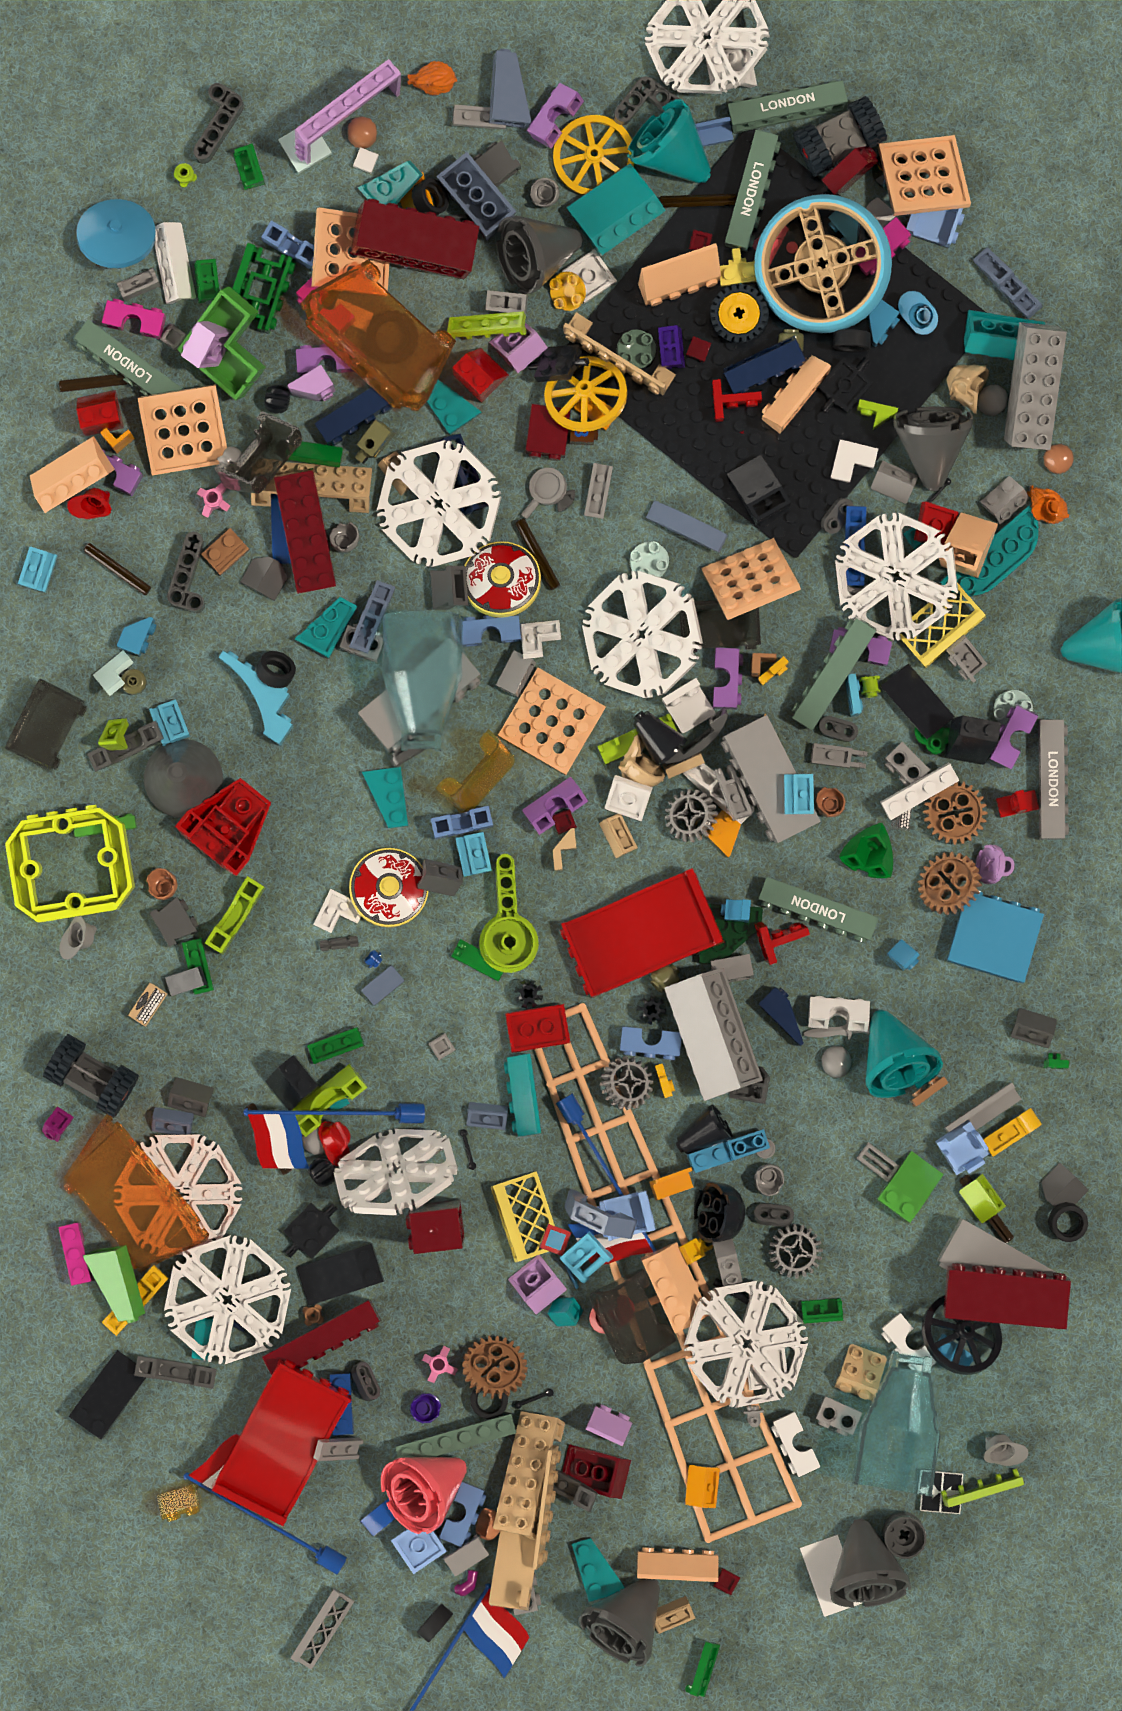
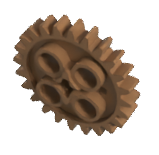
M956 782L953 786H949L935 794L934 797L928 798L931 801L930 803H924V806L928 807V810L923 811V814L928 815L924 822H930L927 829H934L931 834L932 836L937 833L939 834L938 841L944 837L945 844L950 839L953 845H956L957 840L964 844V838L971 841V834L976 837L978 836L976 829L983 830L980 823H986L982 816L987 815L988 812L982 811V808L986 807L987 804L980 803L984 797L976 796L979 790L971 791L973 785L965 788V782L961 786H958V782ZM965 796L968 801L967 805H959L957 798ZM941 800L948 803V809L945 811L940 810L938 807V802ZM969 807L972 808V811L959 813L957 818L954 815L938 818L940 814L952 812L953 808L956 811ZM964 815H969L972 818L971 825H965L962 822ZM944 820L952 821L953 828L951 830L943 827Z
M951 852L948 857L946 853H943L942 859L936 856V862L929 860L931 866L923 867L926 873H920L923 880L918 881L919 885L922 886L918 888V891L921 893L920 898L927 907L929 906L932 911L936 910L938 914L944 911L946 915H949L950 910L956 914L958 908L963 912L964 905L970 907L969 901H976L973 895L980 894L978 889H976V887L982 886L977 881L982 878L978 873L980 870L972 860L970 861L968 856L963 857L961 853H958L956 856ZM951 868H954L953 872L948 873ZM939 872H943L959 890L960 895H957L939 875ZM936 881H939L938 885L933 886ZM963 881H966L965 885L960 886ZM951 894L950 898L945 900V897Z
M488 1336L486 1342L483 1338H480V1345L473 1342V1348L469 1347L468 1354L464 1355L465 1361H463L462 1367H464L463 1375H467L465 1382L471 1381L470 1388L476 1386V1393H479L481 1390L484 1391L483 1397L487 1393H490L491 1399L494 1398L495 1394H498L500 1399L502 1398V1393L509 1396L510 1390L516 1392L517 1386H522L521 1380L526 1378L527 1367L525 1366L527 1360L523 1359L524 1352L518 1353L520 1346L513 1348L514 1341L507 1344L506 1337L499 1341V1336H496L495 1340ZM497 1352L500 1356H493L491 1353ZM477 1364H483L485 1367L479 1368ZM509 1366L514 1370L508 1371L504 1367ZM496 1378L498 1382H492L489 1379Z

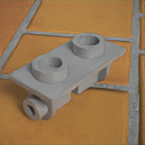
M758 1405L746 1406L747 1410L742 1411L744 1414H747L748 1423L752 1427H758L761 1423L760 1413H763L764 1410L759 1409Z

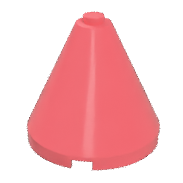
M401 1457L391 1461L384 1467L381 1474L382 1492H387L390 1501L386 1504L390 1512L401 1525L414 1533L426 1532L429 1534L438 1529L443 1523L467 1472L466 1463L458 1457Z

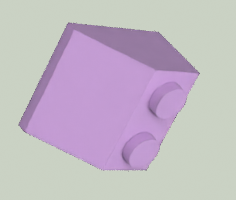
M209 321L197 322L192 328L189 340L183 346L184 350L181 356L197 368L219 366L227 350L223 345L234 331Z
M525 323L526 335H521L520 332L510 333L508 337L498 334L489 342L517 373L525 369L528 364L547 349L538 333L527 323Z
M322 365L287 385L292 396L318 402L322 399L323 401L329 400L334 396L333 393L336 392L332 381Z
M537 1255L508 1279L535 1314H538L567 1290L540 1255Z
M603 1404L600 1407L595 1406L586 1430L623 1446L632 1422L629 1421L630 1417L620 1412L617 1416L611 1413V1408Z

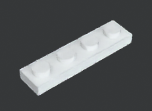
M947 763L882 800L880 803L888 818L892 820L958 782L959 779L951 764Z

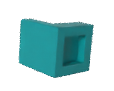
M574 1297L556 1298L547 1314L556 1326H576L583 1309Z

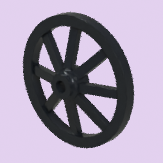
M943 1295L929 1306L923 1317L922 1336L928 1352L939 1365L953 1373L973 1375L984 1371L994 1363L1002 1347L1000 1324L981 1321L972 1324L971 1320L953 1319L956 1323L954 1324L933 1318L935 1311L941 1305L944 1307L945 1295ZM931 1325L952 1330L953 1334L934 1343ZM990 1325L993 1342L978 1334L975 1330ZM956 1339L958 1345L953 1360L950 1361L938 1348ZM974 1340L992 1349L984 1362L981 1361ZM965 1343H967L973 1357L974 1366L959 1365Z

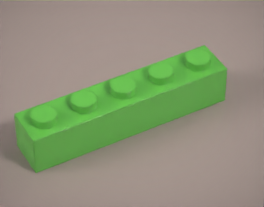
M125 814V817H120V815L114 816L125 824L126 830L137 828L135 815ZM102 824L75 828V837L103 834Z

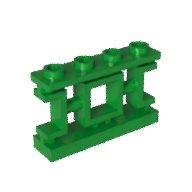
M247 243L233 290L240 296L245 291L243 298L251 301V305L257 311L259 305L270 307L272 300H274L266 325L265 316L257 314L254 318L260 320L257 327L258 330L270 334L271 329L275 330L278 319L275 316L277 311L280 312L284 300H281L283 292L287 293L290 284L287 281L288 276L293 274L296 263H293V257H287L281 254L279 263L261 258L264 251L263 248ZM257 254L255 262L264 265L262 273L259 274L251 271L248 279L247 276L254 255ZM284 263H286L279 287L277 288L278 280L269 277L271 268L282 270ZM254 279L272 284L267 300L249 295Z

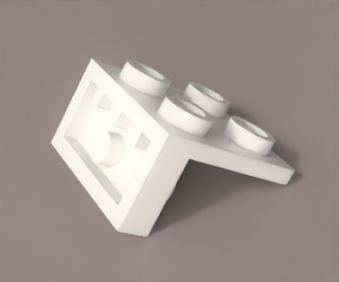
M749 49L724 50L734 71L742 70L752 57L751 50ZM706 60L710 84H712L715 78ZM754 68L741 85L735 79L737 87L752 88L757 86ZM731 83L726 85L727 90L734 88Z
M697 678L662 698L663 704L682 734L715 714L713 707L701 690Z

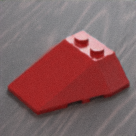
M239 778L217 794L204 800L200 805L188 810L175 825V828L218 865L237 876L251 858L271 802L243 779Z

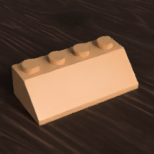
M813 355L809 359L805 357L806 361L799 367L801 369L798 373H792L786 381L788 385L785 389L780 388L775 394L774 398L776 400L773 404L768 403L762 410L764 414L762 420L781 434L821 382L827 377L831 369L830 364Z
M93 436L30 475L34 497L46 513L115 469Z
M677 1242L641 1258L674 1333L690 1327L697 1303L702 1298L691 1271L678 1248ZM703 1315L701 1320L709 1315Z
M642 1547V1551H638L637 1578L718 1582V1554H714L713 1550H702L701 1554L694 1553L693 1549H682V1553L674 1552L672 1548H662V1552L654 1551L652 1547Z

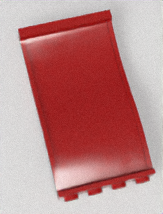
M693 868L593 912L561 923L562 929H560L564 941L568 940L570 945L567 948L572 959L575 958L578 964L575 966L579 977L583 976L585 984H582L586 995L590 994L592 998L691 955L725 943Z
M279 1359L234 1448L212 1484V1491L281 1526H284L289 1513L317 1463V1460L313 1457L318 1439L330 1438L348 1403L351 1402V1395H349L348 1390L340 1386L338 1389L335 1388L329 1380L322 1377L318 1379L313 1376L314 1373L305 1368L300 1370L295 1367V1363L287 1359L285 1361Z

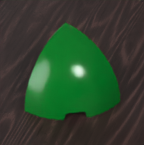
M878 823L864 829L845 845L839 858L847 867L853 871H857V869L868 873V877L891 878L893 851L889 835L883 823Z

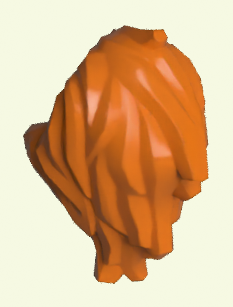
M440 61L430 62L422 67L418 73L408 74L407 77L409 79L407 81L408 85L413 84L414 87L423 90L429 95L447 93L453 88L454 83L457 82L453 69Z
M1033 485L1030 486V491H1027V495L1031 497V512L1036 520L1058 524L1065 518H1069L1067 504L1057 492L1048 488L1041 489L1034 488Z

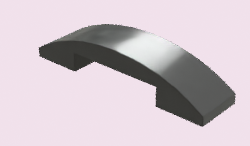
M723 707L709 718L711 726L709 729L684 748L679 745L677 748L679 751L666 761L665 764L679 762L692 757L707 747L720 733L727 720L726 708Z
M153 721L125 736L128 749L109 751L100 747L87 753L94 771L97 772L163 740L164 737L157 721Z
M138 1356L134 1376L213 1389L217 1369Z
M556 1469L555 1471H558L557 1483H554L553 1491L573 1501L572 1504L591 1512L598 1493L583 1482Z

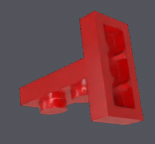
M721 379L712 381L715 422H723V406H726L728 409L737 408L741 404H746V407H755L762 401L761 392L722 395Z
M1019 790L1015 791L1012 795L996 798L1000 818L1039 810L1035 790L1027 792Z
M762 921L754 924L764 960L769 965L777 963L774 947L810 935L808 927L799 922L791 924L789 928L784 930L776 929L770 935L767 925Z

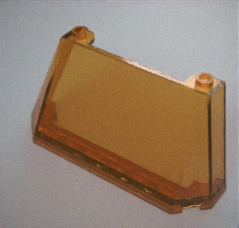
M366 260L312 290L301 302L302 310H305L307 316L305 320L306 327L391 406L398 409L407 407L411 408L412 411H419L428 401L456 342L450 333L444 330H437L433 334L377 282L381 277L379 268L370 260Z
M107 1114L64 1176L63 1187L70 1195L73 1193L75 1196H79L120 1246H127L133 1270L137 1269L138 1272H142L153 1265L159 1264L205 1242L209 1238V1233L205 1228H200L199 1222L201 1220L125 1128L119 1122L112 1123V1117Z

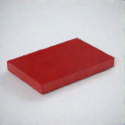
M564 1004L505 1014L512 1053L570 1043Z

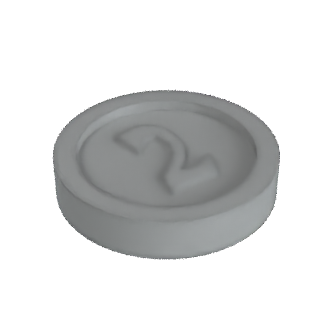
M769 1139L767 1140L770 1148L757 1152V1155L763 1159L770 1158L775 1153V1145Z

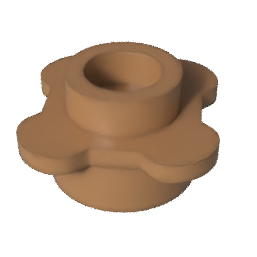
M316 1304L314 1307L309 1308L306 1306L303 1308L302 1312L305 1314L304 1323L307 1326H311L313 1323H323L322 1307Z

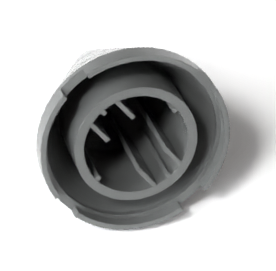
M514 215L506 217L500 222L497 232H501V240L496 241V248L501 268L508 282L511 285L516 284L520 288L517 290L519 293L530 294L538 291L582 246L583 236L578 230Z
M941 406L917 407L916 412L908 414L907 410L896 413L894 415V428L924 487L928 488L929 491H938L940 487H943L973 426V415L967 412V416L962 415V409Z
M182 739L165 744V746H160L151 755L144 771V786L150 801L156 808L169 816L182 818L188 810L200 805L204 800L217 794L222 789L223 771L218 758L208 747L194 740Z
M865 1519L854 1520L849 1527L831 1584L830 1596L832 1602L839 1606L851 1608L854 1607L853 1602H864L865 1607H872L902 1598L907 1594V1587L908 1590H911L909 1576L887 1549V1546L872 1525L865 1521Z
M642 1578L586 1608L579 1617L581 1628L584 1630L587 1627L591 1632L588 1636L590 1640L610 1656L626 1664L633 1660L637 1661L636 1666H644L652 1655L660 1593L659 1582L656 1579Z

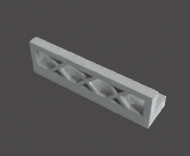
M1009 1083L944 1128L949 1133L969 1120L975 1130H977L1022 1099L1014 1089L1013 1083Z
M334 1588L290 1659L300 1662L312 1670L351 1608L354 1600ZM338 1597L349 1602L344 1610L336 1611L335 1601ZM333 1606L334 1612L329 1613L330 1609ZM342 1613L340 1618L338 1619L337 1614ZM335 1615V1626L325 1628V1617ZM322 1624L323 1629L318 1630V1628ZM331 1630L330 1634L327 1637L326 1631ZM324 1632L325 1642L315 1645L313 1639L315 1633ZM310 1641H311V1642H312V1646H311V1647H307L308 1644H309ZM321 1647L318 1653H316V1648ZM313 1649L315 1658L311 1664L301 1658L305 1650Z

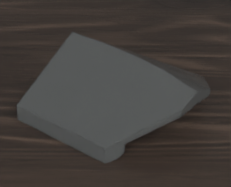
M271 557L256 558L250 563L240 583L275 601L287 580V576L277 560Z
M758 1066L763 1081L732 1091L729 1098L765 1104L770 1076L763 1067Z
M1061 1163L1041 1181L1045 1199L1054 1207L1065 1202L1076 1204L1088 1192V1189Z

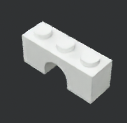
M810 997L808 1027L828 1029L830 1018L842 1016L847 1020L848 1030L868 1032L870 1001H864L863 999L848 1000L840 997Z
M898 1313L881 1328L884 1331L881 1335L888 1343L892 1341L896 1345L894 1350L901 1358H907L910 1362L908 1367L914 1374L918 1372L922 1375L936 1363L925 1344L916 1350L910 1349L907 1346L906 1336L914 1328L901 1313Z
M794 1411L772 1421L774 1426L771 1429L775 1437H780L783 1443L779 1446L784 1456L788 1455L791 1460L788 1465L792 1474L797 1473L798 1477L820 1467L812 1448L798 1451L793 1447V1437L803 1431Z

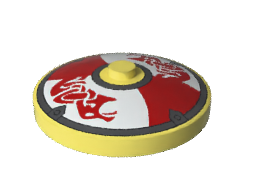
M493 542L480 547L481 552H474L476 555L469 557L465 563L469 603L479 612L499 618L514 616L526 610L535 601L541 586L540 569L534 556L522 546L511 542Z
M395 848L378 849L364 856L355 866L349 884L352 904L360 916L374 925L388 928L398 927L413 920L423 909L428 897L427 890L418 889V883L423 876L421 863L411 854Z

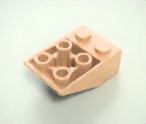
M960 513L944 544L951 543L950 547L946 548L945 551L953 547L957 572L976 578L979 577L998 527L997 523ZM939 558L941 567L947 568L946 560Z

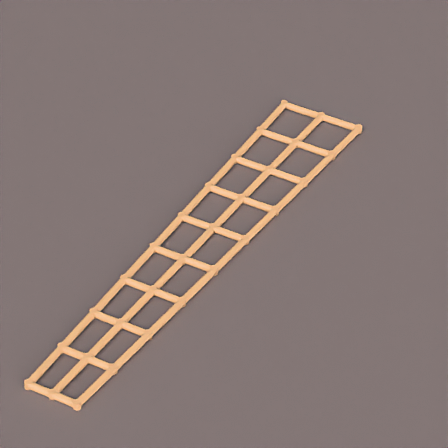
M581 1003L566 1009V1018L581 1012L601 1060L580 1068L571 1042L563 1044L573 1071L552 1078L543 1049L534 1050L584 1194L588 1196L587 1203L597 1207L596 1198L612 1193L616 1189L613 1184H610L595 1191L591 1190L575 1142L586 1138L582 1132L572 1135L569 1124H567L556 1105L560 1101L556 1089L557 1085L575 1078L577 1079L595 1125L585 1131L589 1137L598 1134L616 1183L623 1195L630 1194L627 1186L650 1177L653 1180L661 1177L631 1109L626 1110L624 1106L623 1112L625 1115L602 1123L584 1075L603 1067H609L610 1059L587 1006ZM615 1073L614 1080H617L618 1078ZM615 1088L616 1091L622 1096L621 1091L618 1088ZM628 1122L649 1170L624 1179L605 1131ZM669 1196L662 1199V1202L672 1225L647 1235L651 1241L676 1232L681 1245H684L688 1242V1239ZM695 1261L690 1266L696 1278V1285L700 1287L703 1296L710 1301L711 1296L708 1294L710 1290L698 1262ZM617 1262L609 1263L619 1295L628 1297ZM658 1295L633 1304L634 1313L660 1303ZM634 1314L629 1324L686 1488L688 1467L674 1426L707 1414L726 1462L715 1467L720 1468V1473L729 1470L748 1518L710 1533L702 1508L693 1506L705 1542L710 1543L783 1513L800 1508L802 1502L763 1413H760V1428L768 1446L733 1459L715 1414V1410L730 1405V1398L727 1397L725 1403H720V1400L711 1403L705 1386L690 1369L704 1406L675 1418H670L654 1369L682 1358H691L693 1356L692 1352L684 1351L689 1345H684L686 1337L682 1330L676 1333L682 1350L651 1362ZM717 1326L720 1335L709 1340L725 1338L726 1336ZM695 1361L687 1362V1364H695ZM748 1378L744 1385V1391H742L744 1397L755 1396L754 1391L749 1390ZM772 1453L792 1502L755 1516L736 1467Z

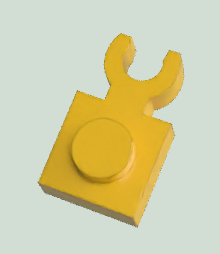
M783 656L769 670L762 674L758 681L764 685L776 674L781 676L788 669L786 666L789 661Z
M663 1063L655 1065L664 1098L673 1096L672 1092L675 1091L672 1079H667Z
M695 1238L678 1248L687 1265L706 1256L704 1252L711 1250L713 1245L706 1246L705 1241L701 1238L698 1240Z

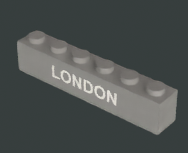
M1064 720L1038 721L1039 840H1063L1065 835L1069 833V825L1065 823V815H1068V803H1065V796H1068V784H1065V776H1068V764H1064V756H1068V745L1064 744V736L1068 734V727L1064 725Z

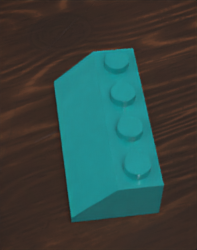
M968 310L964 336L965 352L1014 360L1019 322L1045 325V322Z
M531 1054L507 1057V1062H504L505 1074H509L510 1082H506L508 1094L512 1093L513 1101L509 1102L510 1113H515L516 1120L512 1121L513 1133H517L518 1137L542 1134Z

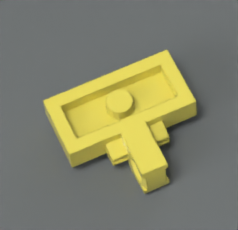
M740 248L732 249L733 260H728L729 265L720 266V286L756 282L755 261L746 262V258H741Z

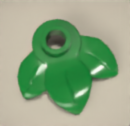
M916 727L914 728L917 741L925 745L930 754L938 755L944 751L945 745L948 744L950 728L942 727L928 739ZM933 742H937L939 747H935Z

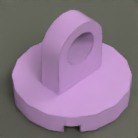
M985 845V848L980 850L977 855L976 866L980 870L978 873L982 877L980 879L981 882L984 884H995L1000 881L1002 876H1009L1013 872L1014 861L1012 858L1005 856L999 846Z

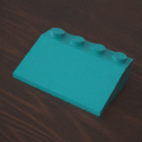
M631 163L566 208L599 256L608 252L666 211L657 196Z

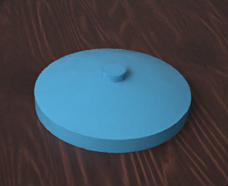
M111 199L99 202L84 212L77 225V241L82 253L93 263L107 268H124L137 264L151 252L155 244L156 231L151 215L140 205L128 200Z

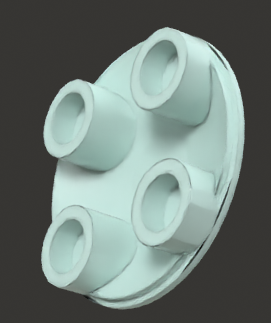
M655 541L641 543L631 552L630 567L632 571H642L661 577L668 569V553L663 546Z
M1008 690L998 696L994 703L993 711L996 720L1001 725H1006L1009 719L1006 715L1010 707L1014 708L1016 704L1033 711L1032 701L1024 692Z

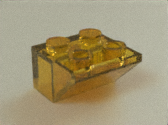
M195 1483L157 1495L161 1519H167V1522L181 1518V1514L184 1513L187 1516L200 1512V1508L204 1506L198 1485Z

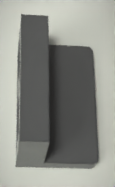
M425 859L422 863L423 876L418 883V889L448 896L456 894L463 883L462 867Z
M1019 1008L1011 1037L1049 1049L1055 1033L1057 1019Z
M176 1077L169 1094L167 1107L206 1117L214 1088Z

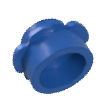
M375 950L370 952L364 961L368 968L372 966L376 968L382 961L380 957L381 952L378 953Z

